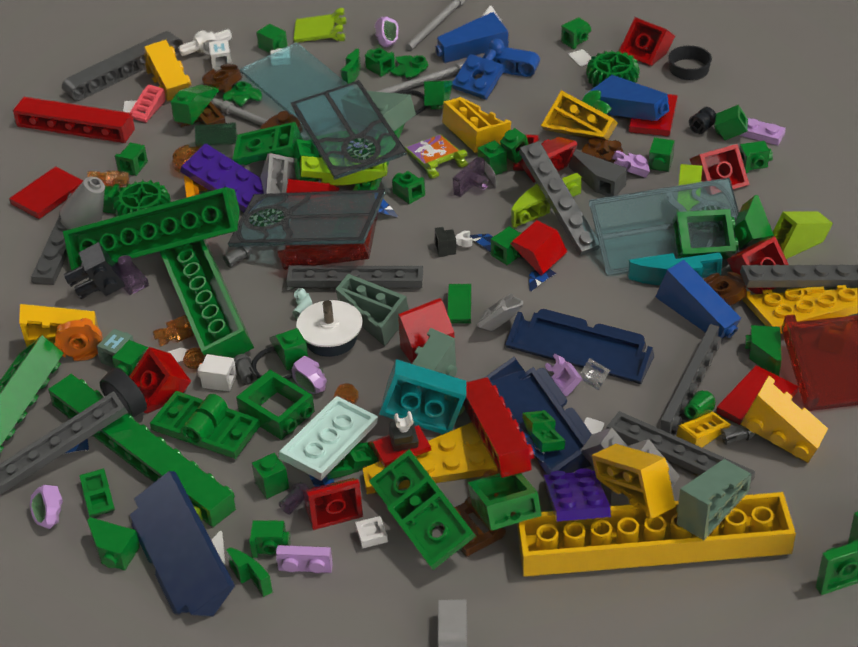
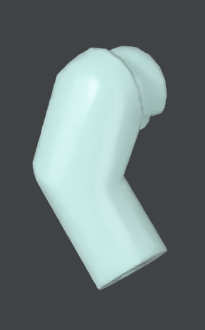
M299 288L294 292L298 306L292 311V314L296 319H298L303 310L313 304L309 293H306L303 288Z

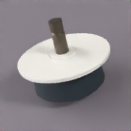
M326 300L312 304L303 310L297 319L296 326L310 351L320 356L332 357L348 352L355 345L357 335L362 328V316L358 309L349 303L338 300Z

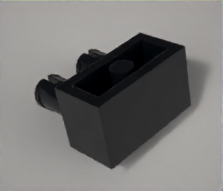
M99 242L79 252L82 261L81 266L64 274L70 287L89 278V280L74 286L80 299L98 290L107 296L125 287L119 267Z

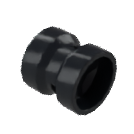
M704 107L690 117L689 126L692 131L702 134L709 127H712L716 123V112L710 107Z

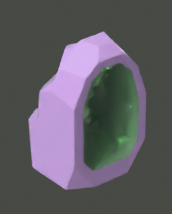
M380 17L376 21L375 28L378 43L383 47L392 46L398 38V23L389 17Z
M303 356L293 364V379L302 389L311 394L325 391L327 379L324 377L325 374L318 362L310 357Z
M43 485L34 491L30 499V510L33 519L38 525L48 529L59 522V516L62 511L61 505L63 500L57 486Z

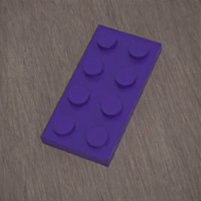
M206 143L181 166V173L209 191L224 187L235 189L239 210L245 212L254 194H264L260 177ZM268 197L255 204L249 213L259 208Z
M583 468L573 473L553 471L549 475H544V485L556 521L611 517L610 504L599 480L596 478L595 471Z

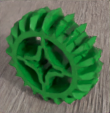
M604 51L603 54L597 53L596 56L591 57V60H588L586 75L592 87H596L611 75L636 83L639 78L640 68L637 59H633V56L627 55L626 52Z
M144 180L141 182L135 181L133 184L121 187L120 191L115 193L113 210L117 217L171 202L170 194L165 189V186L160 185L159 182L153 183L152 180L148 182Z

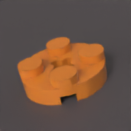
M82 318L58 325L54 345L64 353L63 357L66 358L67 355L73 357L75 361H84L98 354L97 345L103 340V336L92 320ZM75 339H82L83 342L79 343Z

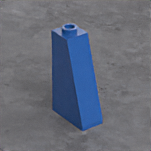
M491 12L437 37L436 54L438 57H441L444 63L467 58L469 54H483L489 48V43L496 38L501 39L504 42V46L508 47V30L496 14Z
M611 75L590 90L601 91L600 100L612 108L608 113L609 115L657 121L669 112L668 95L666 93Z
M685 260L680 261L666 271L655 296L658 300L705 333L710 324L719 326L718 336L722 339L724 337L730 338L738 331L737 325L741 317Z

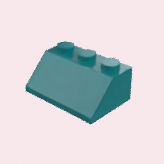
M396 359L388 378L379 415L394 419V415L398 413L399 418H405L408 415L407 412L410 411L414 426L419 425L421 428L441 434L448 433L453 430L466 398V381Z

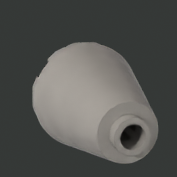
M97 177L85 178L62 205L59 211L60 221L67 230L102 221L105 184Z

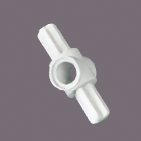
M229 29L215 34L212 31H199L194 36L193 41L180 45L178 49L181 56L196 51L199 54L209 55V42L230 40L232 34Z

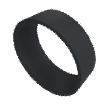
M691 45L677 47L668 56L670 72L675 77L683 80H698L705 77L709 72L712 56L706 49ZM683 59H694L702 62L705 66L687 69L679 67L674 63Z
M112 368L100 380L99 385L103 395L107 396L114 391L132 417L139 415L147 409L146 400L138 386L120 369Z

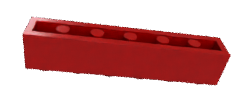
M23 97L13 109L18 127L126 143L135 130L132 113L30 97Z
M488 377L466 382V398L463 406L500 476L503 478L531 471V460L534 459L532 446L527 444L524 432L519 431L518 422L516 419H512L510 408H506L504 398L499 396L497 386L492 385Z

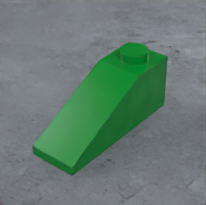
M197 85L180 90L170 101L174 121L192 125L219 92V88Z

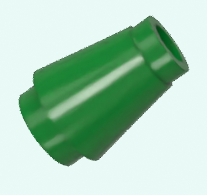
M697 391L685 407V415L689 419H695L712 412L715 408V397L708 391Z

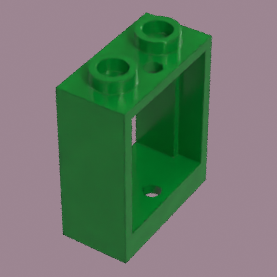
M730 209L677 212L672 220L678 258L720 252L723 259H728L738 251L737 237L734 238L733 231L735 229V218L731 217ZM722 221L726 246L691 248L688 223Z
M272 370L267 371L236 397L239 412L259 418L260 427L280 440L289 433H292L298 425L310 418L315 412L313 395ZM276 393L294 402L279 417L261 406Z
M522 473L503 478L500 474H495L468 482L472 506L491 531L542 516L538 492ZM511 512H515L514 516H510Z

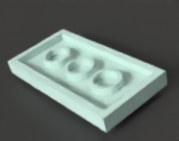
M336 396L279 451V459L322 480L377 425L378 416Z

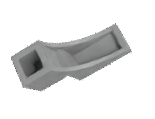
M613 428L592 434L581 449L583 455L593 466L592 454L614 444L663 457L649 439L627 446ZM666 460L673 488L680 476Z

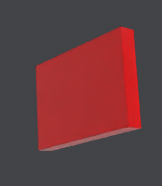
M667 94L669 112L657 121L631 118L629 132L670 136L678 95Z
M55 166L10 197L9 200L13 206L40 219L66 201L69 193H73L84 180Z
M756 365L717 406L716 413L740 425L768 376L775 380L773 384L781 392H788L792 398L798 392L799 386Z

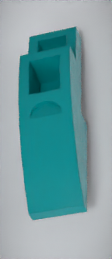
M720 252L678 259L675 258L673 253L630 259L628 278L640 283L661 285L666 271L682 260H685L702 278L715 273L721 275L723 258Z

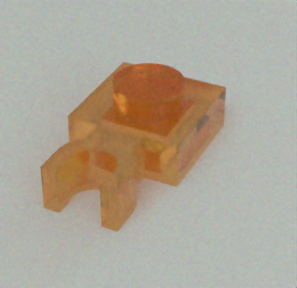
M186 314L167 322V328L153 331L155 340L158 339L160 347L168 344L172 339H175L178 343L194 336Z

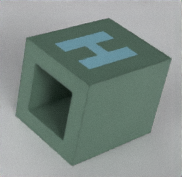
M113 329L97 345L101 363L114 368L112 357L128 340L134 341L133 336L127 332Z

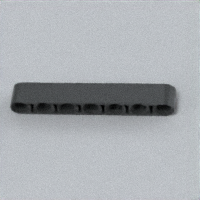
M165 31L66 78L62 83V90L76 101L85 99L145 70L144 46L167 40L169 46H173L175 53L178 54V48L180 45H183V41L171 32Z

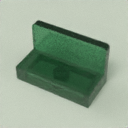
M236 122L196 125V147H201L205 143L209 146L236 144L238 135Z

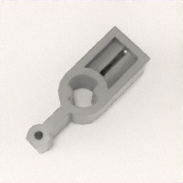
M439 600L438 647H467V600Z

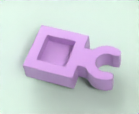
M615 151L612 159H615L614 164L626 167L629 173L646 178L650 172L648 160L642 155L631 153L625 155L623 152Z
M554 354L553 357L556 359L555 365L546 363L545 367L548 371L554 373L552 379L564 396H568L583 379L571 363L566 362L563 357Z

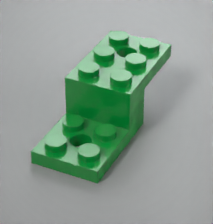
M296 122L238 134L232 160L239 165H248L257 161H266L268 153L294 158L295 140H303ZM342 132V133H337V134L328 135V136H324V137H319V138H317V140L322 139V138H325V137H331V138H345V137H344V134H343V132ZM325 141L320 143V145L327 154L330 151L341 152L344 142ZM317 149L319 158H323L319 150ZM335 153L330 154L328 157L329 159L343 160L342 155Z
M410 449L369 480L370 484L387 505L389 512L433 570L476 537ZM403 480H410V486L406 490H399V484ZM435 527H445V531L442 536H432V532Z
M858 511L853 516L848 544L839 548H830L822 553L816 589L820 595L858 583Z

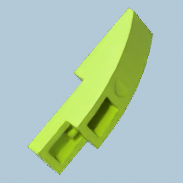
M301 156L300 160L301 177L320 178L321 183H330L332 185L364 183L387 176L388 173L387 159L336 176L332 174L323 158ZM345 157L343 160L329 159L332 165L340 167L362 164L351 162Z
M577 172L562 178L572 197L581 194V176ZM538 184L527 190L511 209V226L513 228L550 213V204Z

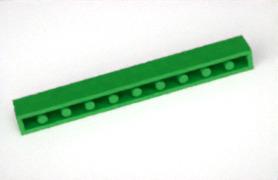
M69 374L48 389L53 406L69 419L104 398L98 390L94 391L83 379L79 380L73 374ZM126 413L92 435L153 483L168 471L176 472L193 506L201 509L203 521L212 528L236 510L235 495L228 486L221 485L212 474L202 471L194 461L186 459L178 449L171 448L162 437L152 434L147 426L144 424L140 425L129 413Z

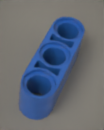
M504 47L503 52L496 54L493 61L504 65L505 70L503 73L531 77L540 64V57L532 51ZM489 48L486 50L482 58H485L487 56L488 52L490 51Z

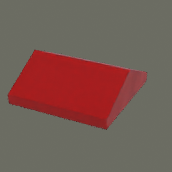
M538 220L510 243L541 276L568 252L558 230Z
M416 425L415 430L419 447L410 449L414 456L432 450L420 426ZM389 435L368 442L375 456L385 468L409 450L394 452Z

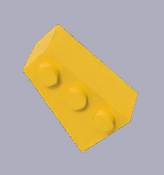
M167 40L144 46L146 72L148 74L152 73L154 76L152 77L153 82H158L159 87L165 90L167 101H171L180 90L191 86L189 76L184 74L183 65L180 60L177 61L173 46H169Z
M561 90L541 127L551 132L609 140L618 123L614 118Z
M462 97L447 100L443 103L442 123L474 152H478V147L494 140L501 145L500 140H502L508 130H511V121L507 119L502 121L496 118V114L493 112L487 114L481 111V106Z
M768 376L740 425L809 463L828 428L805 407L801 410L791 401L792 396L788 392H781L773 384L775 380Z

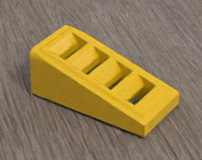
M710 412L679 425L676 436L699 447H704L721 435V429L729 428L731 424L716 413Z

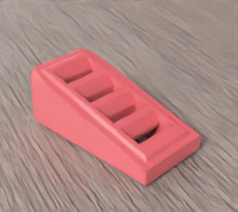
M148 84L130 111L133 119L146 123L166 101L165 90Z

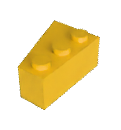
M20 304L19 324L26 347L41 335L54 344L57 326L69 321L88 318L99 328L95 311ZM75 339L79 343L83 342L82 339Z
M614 444L592 454L596 478L616 494L623 493L629 497V503L632 506L639 505L645 509L646 516L650 519L676 507L669 477V466L665 457L619 444Z

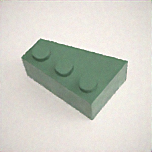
M354 90L341 100L346 119L350 122L367 127L371 122L380 119L361 90ZM367 91L393 131L416 115L411 94ZM382 122L376 124L371 129L381 134L389 133Z
M347 274L336 288L338 301L349 303L357 308L362 316V327L386 346L399 329L398 314L409 310L406 296L351 274Z
M430 328L427 333L429 339L423 348L418 346L415 354L418 356L412 364L455 377L457 373L455 338Z
M726 459L708 469L680 489L679 503L676 508V512H678L677 525L705 540L749 492L752 474Z

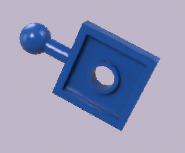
M493 39L489 43L490 51L485 58L469 54L453 80L452 88L487 100L505 70L503 64L493 61L496 54L503 52L504 42L501 39ZM478 74L483 75L481 78L473 79Z

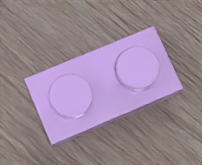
M748 118V130L739 136L765 141L766 143L778 146L785 135L786 128Z
M277 545L276 558L279 571L332 573L333 561L330 547Z

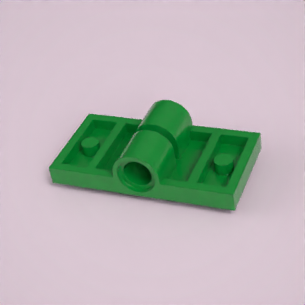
M179 391L174 392L150 422V427L153 431L233 459L238 457L261 426L259 418L229 409L224 399L216 394H208L202 400Z

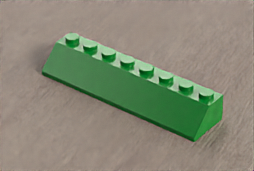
M224 187L65 230L63 235L71 271L81 266L82 261L79 252L98 242L115 263L236 232L240 210L235 189Z
M206 240L160 251L203 355L235 358L237 355L244 354L253 349V343Z
M43 335L17 355L0 379V453L4 449L2 446L4 440H9L15 433L16 429L13 428L15 424H19L27 415L25 409L33 405L38 399L39 395L36 394L38 390H42L50 381L48 378L49 374H53L61 365L59 360L64 353Z

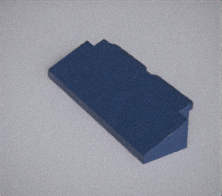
M541 309L538 313L534 312L531 322L524 319L522 312H517L505 344L507 348L554 361L556 359L553 355L557 354L573 366L642 384L654 359L653 347L648 346L646 352H644L646 342L642 334L604 324H596L594 328L588 327L587 321L547 309Z
M512 357L486 376L492 385L497 386L499 396H503L505 406L510 408L512 419L517 420L520 432L527 431L522 418L524 412L545 410L556 420L555 430L565 439V450L544 452V462L536 457L547 475L553 471L572 473L578 469L591 466L581 452V449L592 433L573 408H567L566 410L562 408L567 404V398L545 368L535 370L532 367L525 372L517 359Z
M168 471L134 498L138 508L130 514L132 529L136 530L139 543L148 562L152 563L156 569L155 576L173 613L190 612L191 615L214 616L234 589L235 584L176 472Z

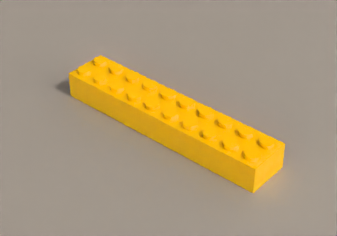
M783 492L746 495L705 540L677 525L678 512H676L679 501H675V508L653 519L647 517L646 510L639 505L635 507L632 505L610 506L611 517L556 521L554 512L547 511L541 512L542 516L517 523V535L524 577L786 555L793 552L796 532Z

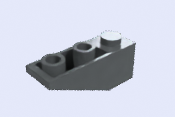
M577 150L574 151L569 162V168L574 173L577 172L581 179L595 192L614 198L626 186V167Z

